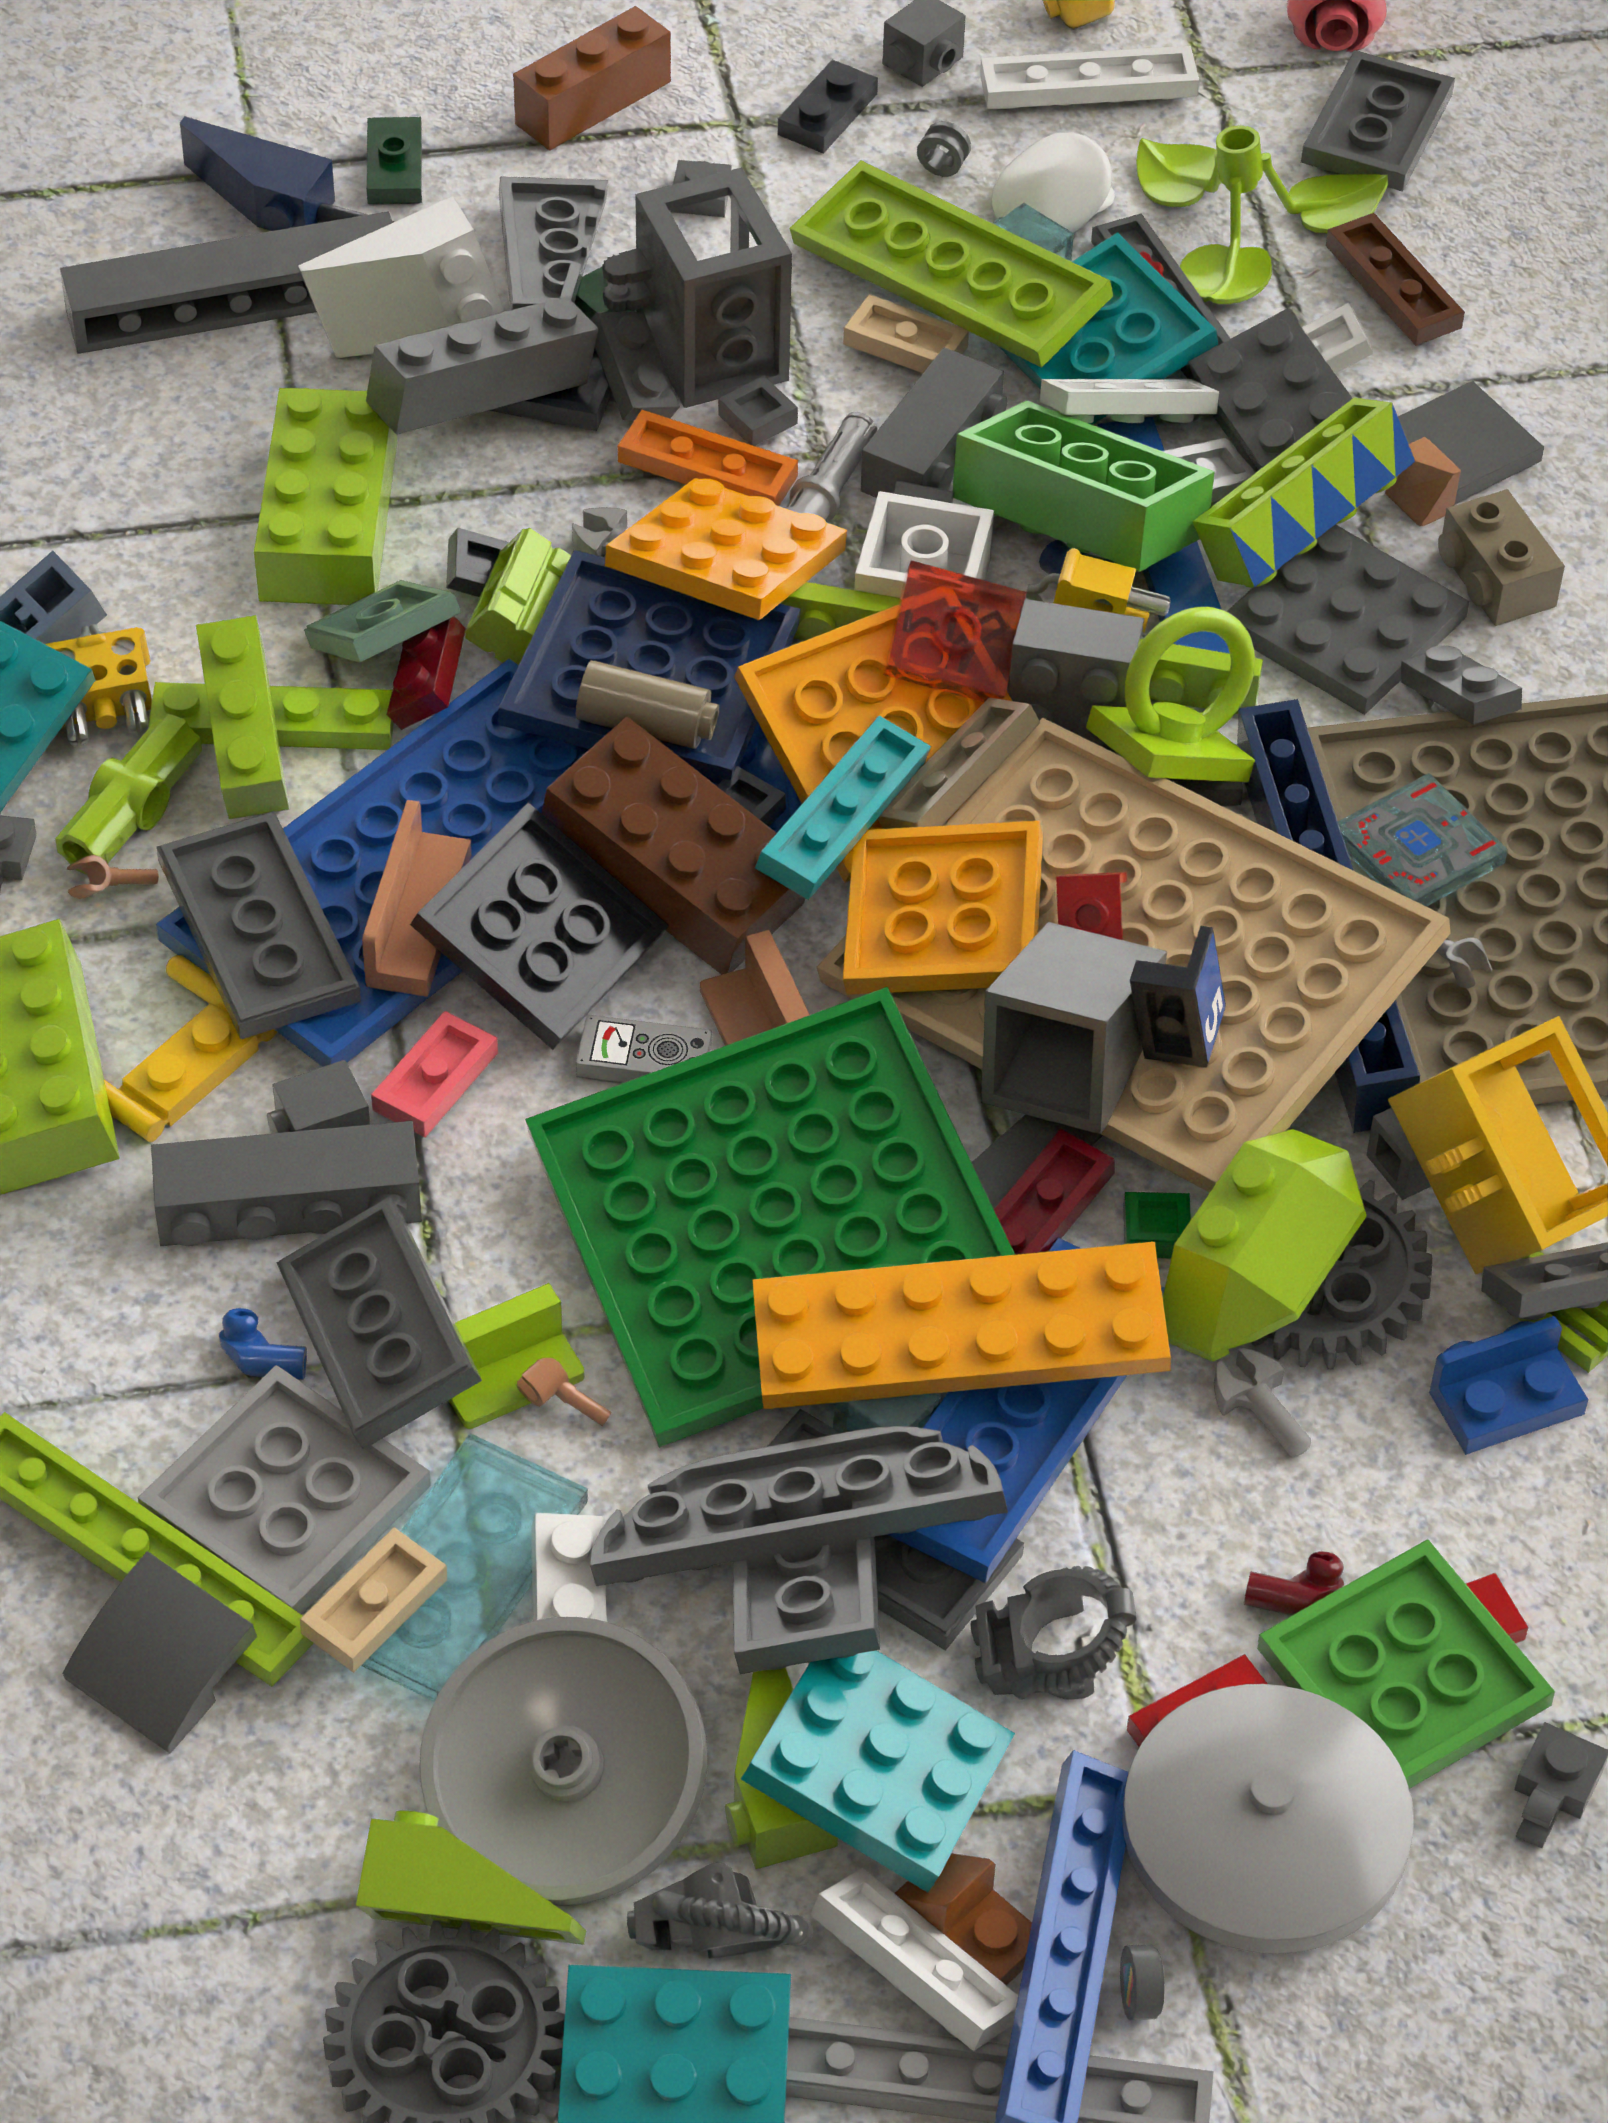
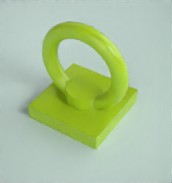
M1213 607L1189 608L1169 616L1145 636L1130 661L1125 680V701L1127 707L1092 705L1086 728L1148 778L1249 782L1255 759L1217 731L1238 711L1252 683L1255 653L1248 631L1232 614ZM1200 631L1215 633L1226 642L1231 658L1230 671L1222 691L1210 706L1201 713L1187 706L1171 702H1157L1152 706L1149 685L1153 670L1160 657L1174 642L1188 634Z

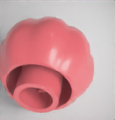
M1385 0L1287 1L1288 18L1293 24L1295 36L1304 45L1321 50L1320 45L1331 51L1347 49V51L1353 52L1354 50L1365 48L1373 41L1375 33L1384 24L1387 13ZM1312 10H1316V29Z

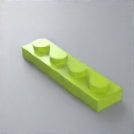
M155 682L148 727L157 718L164 719L168 714H172L187 721L194 733L201 737V744L214 745L205 684ZM270 686L279 747L388 750L391 748L394 722L386 714L392 690Z

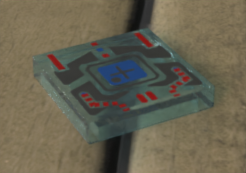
M1430 773L1338 821L1349 856L1375 882L1426 907L1502 866L1506 861L1508 849Z

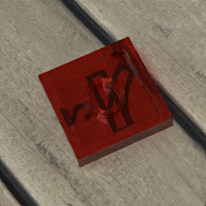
M911 560L904 578L883 675L980 702H985L988 698L1003 700L1010 675L1013 642L1027 592Z

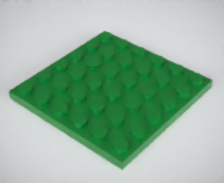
M888 987L525 1119L528 1133L659 1448L764 1409L753 1279L1015 1255Z

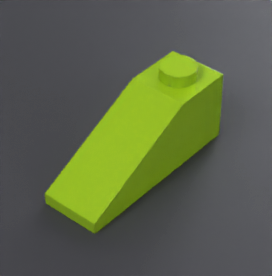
M786 1667L778 1670L753 1672L735 1768L734 1802L725 1804L726 1819L733 1842L736 1846L747 1844L755 1869L838 1847L837 1837L741 1780V1777L794 1690Z
M400 1810L395 1812L394 1821L371 1818L356 1906L372 1919L431 1926L433 1921L439 1920L442 1928L459 1929L464 1921L470 1922L471 1931L489 1933L495 1928L499 1930V1935L584 1945L586 1930L573 1917L446 1829L437 1826L439 1820L437 1817L421 1812Z

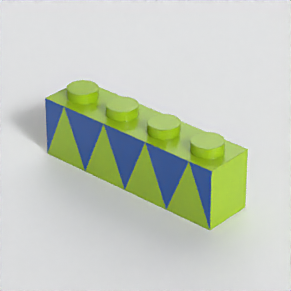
M1354 397L1193 521L1217 581L1245 585L1249 588L1268 583L1276 576L1277 569L1294 556L1312 549L1317 544V538L1335 524L1352 518L1356 514L1359 505L1375 493L1382 492L1395 484L1397 476L1415 463V459L1392 402Z

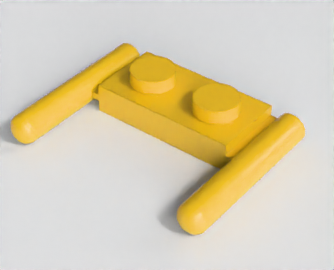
M182 955L173 956L167 962V975L209 1005L123 1077V1085L119 1089L104 1079L111 1116L148 1142L155 1141L162 1134L166 1124L171 1127L259 1050L258 1044L261 1041L268 1042L277 1033V1031L272 1029L240 1039L212 976Z

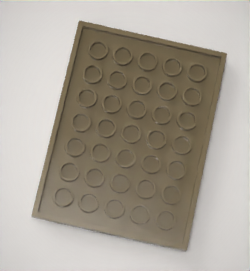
M1608 694L1522 703V710L1474 725L1450 711L1307 727L1353 870L1448 917L1451 934L1446 940L1457 942L1465 938L1479 939L1493 970L1492 972H1486L1484 969L1471 971L1476 985L1471 988H1463L1457 984L1449 961L1435 952L1396 998L1420 1073V1083L1506 1040L1560 1016L1599 1096H1608ZM1433 782L1437 785L1416 798L1410 796L1412 793ZM1407 791L1409 793L1406 795L1413 802L1421 798L1449 813L1435 820L1424 808L1417 807L1406 813L1389 805L1387 801ZM1377 806L1398 817L1379 827L1378 833L1389 843L1388 846L1373 839L1367 826L1380 819V814L1372 813L1357 821L1355 824L1360 833L1347 828L1345 823ZM1464 810V811L1467 812L1468 814L1465 815V816H1462V815L1460 814V812H1462V811ZM1416 812L1423 813L1452 841V847L1421 864L1414 863L1385 835L1386 828ZM1377 814L1378 818L1374 820L1371 815ZM1416 815L1388 830V834L1416 861H1421L1449 846V842L1422 815ZM1455 815L1458 820L1453 821L1450 817ZM1369 818L1371 822L1368 823L1365 819ZM1417 820L1422 821L1441 839V844L1421 855H1415L1396 836L1397 831ZM1363 821L1366 824L1365 828H1359L1358 825L1361 824H1358V822ZM1446 821L1449 825L1444 827L1441 822ZM1462 824L1471 849L1465 851V853L1472 860L1476 858L1477 861L1457 871L1454 870L1448 853L1457 849L1459 843L1447 831ZM1367 830L1368 833L1362 834L1361 831ZM1369 835L1370 839H1366L1369 844L1364 845L1362 843L1365 840L1363 836ZM1491 840L1497 843L1475 856L1469 853ZM1381 850L1386 851L1385 855L1377 859L1373 858V855ZM1387 856L1392 857V860L1383 865L1379 864V860ZM1402 856L1413 868L1419 869L1440 858L1448 876L1415 894L1411 892L1408 881L1421 887L1439 877V873L1431 871L1419 878L1404 870L1399 857ZM1397 871L1399 874H1401L1404 871L1407 874L1405 875V877L1401 875L1396 877L1393 874V872ZM1435 872L1437 876L1433 878L1430 873ZM1409 875L1413 876L1412 880L1407 879ZM1428 876L1431 880L1426 881L1423 877ZM1418 878L1422 879L1425 883L1420 885L1419 882L1417 884L1414 881ZM1549 1050L1515 1065L1534 1105L1574 1100Z

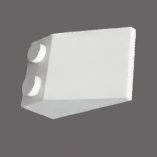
M453 196L298 265L336 358L371 354L374 352V346L377 344L504 312L475 231Z

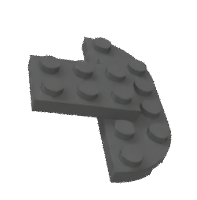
M902 1426L876 1427L720 1455L688 1464L667 1473L647 1485L650 1495L639 1500L626 1515L623 1516L621 1510L617 1509L610 1516L594 1543L590 1568L596 1586L619 1582L631 1583L646 1577L685 1570H703L713 1565L733 1562L734 1655L739 1673L778 1670L790 1665L836 1657L846 1658L858 1653L880 1650L874 1536L891 1533H909L919 1528L963 1520L976 1521L986 1516L1008 1513L1001 1479L996 1468L973 1445L968 1447L967 1452L959 1447L944 1443L940 1431L926 1428Z

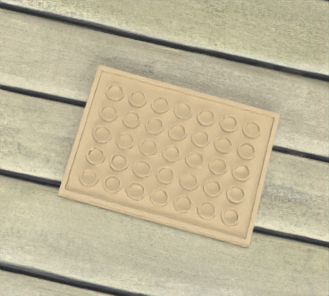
M1041 718L1040 724L945 824L947 826L1040 820L1043 843L1038 932L1047 922L1058 924L1057 876L1127 872V882L1121 883L1124 941L1167 951L1166 964L1187 967L1200 926L1213 927L1226 1008L1207 1068L1144 1059L1142 1051L1106 1128L1101 1133L1209 1193L1244 1142L1284 1132L1290 1127L1451 934L1448 917L1166 778H1148L1123 757L1044 718ZM845 935L817 966V971L821 983L851 999H855L866 994H846L843 983ZM988 988L891 993L908 1030L982 1069L985 991Z

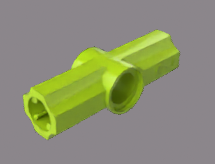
M168 714L164 719L157 718L121 761L112 757L100 765L92 779L88 800L55 838L57 853L62 855L70 865L92 855L101 857L108 864L137 828L148 831L158 824L168 806L170 789L202 752L201 737L194 733L187 721L172 714ZM75 869L76 871L87 875L84 871Z

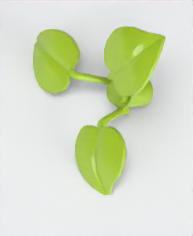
M1243 125L1231 126L1222 130L1216 137V149L1195 144H1163L1141 138L1136 159L1140 186L1144 194L1157 204L1168 207L1190 206L1197 203L1205 191L1210 193L1216 192L1221 183L1230 191L1229 247L1220 244L1198 247L1189 252L1182 259L1179 266L1204 302L1211 301L1215 304H1234L1246 301L1260 293L1271 279L1272 261L1269 253L1260 247L1240 248L1241 193H1247L1255 189L1258 181L1262 178L1263 171L1287 212L1290 214L1301 213V222L1305 228L1313 232L1327 234L1330 228L1374 213L1388 186V175H1323L1298 182L1291 187L1288 193L1272 166L1271 154H1261L1259 133L1254 128Z

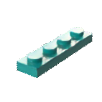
M879 715L760 853L755 868L809 900L922 767L931 746Z

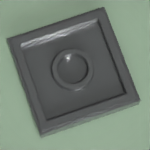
M1474 381L1468 382L1398 416L1408 444L1426 437L1461 470L1455 504L1542 461L1544 446Z

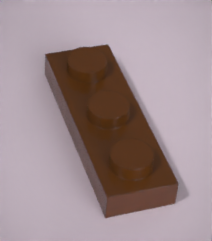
M1375 213L1328 229L1326 247L1415 346L1462 329L1465 311Z

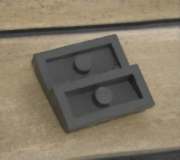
M147 1551L101 1608L73 1652L62 1674L65 1680L171 1754L216 1702L212 1688L257 1638V1634L252 1623Z

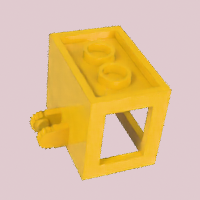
M1560 1016L1506 1040L1388 1099L1475 1275L1482 1273L1486 1266L1511 1262L1541 1251L1608 1216V1183L1582 1193L1578 1192L1515 1065L1543 1052L1550 1051L1608 1166V1112Z

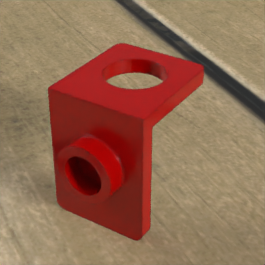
M1127 872L1057 876L1058 924L1123 940L1121 883L1127 882Z

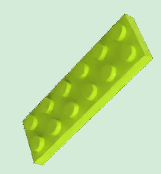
M862 160L850 169L789 228L795 245L1041 368L1113 297L1110 280Z

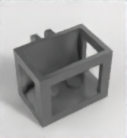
M742 167L635 194L636 249L621 252L619 255L613 254L612 257H607V260H604L602 275L603 279H606L608 286L604 287L603 291L604 306H607V309H611L612 312H626L628 309L631 311L637 309V312H644L671 385L683 407L687 408L718 400V398L762 376H765L774 385L789 381L792 252ZM729 196L731 199L730 253L697 261L669 210ZM749 231L758 246L749 248Z

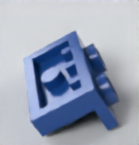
M1555 1316L1536 1322L1521 1321L1510 1326L1503 1333L1476 1342H1458L1437 1356L1429 1394L1465 1455L1585 1415L1589 1399L1557 1348L1562 1327Z

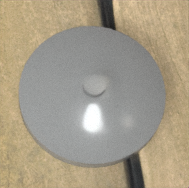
M553 1617L528 1622L504 1631L471 1653L452 1673L439 1692L424 1728L420 1748V1782L428 1814L439 1819L437 1826L446 1829L554 1905L569 1906L590 1903L622 1892L640 1882L670 1856L685 1836L699 1808L707 1774L708 1753L705 1729L696 1701L678 1671L657 1648L635 1633L609 1622L583 1617Z
M1245 1684L1218 1689L1193 1698L1165 1716L1151 1730L1139 1747L1128 1773L1123 1800L1122 1822L1124 1839L1132 1865L1142 1884L1168 1914L1190 1930L1216 1943L1249 1952L1282 1954L1309 1951L1332 1944L1359 1930L1380 1912L1394 1894L1403 1876L1411 1848L1414 1813L1407 1780L1398 1761L1380 1736L1363 1720L1339 1704L1308 1691L1281 1685Z

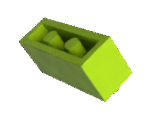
M253 615L197 624L196 630L220 787L228 818L234 819L272 811L289 810L265 653L257 616Z

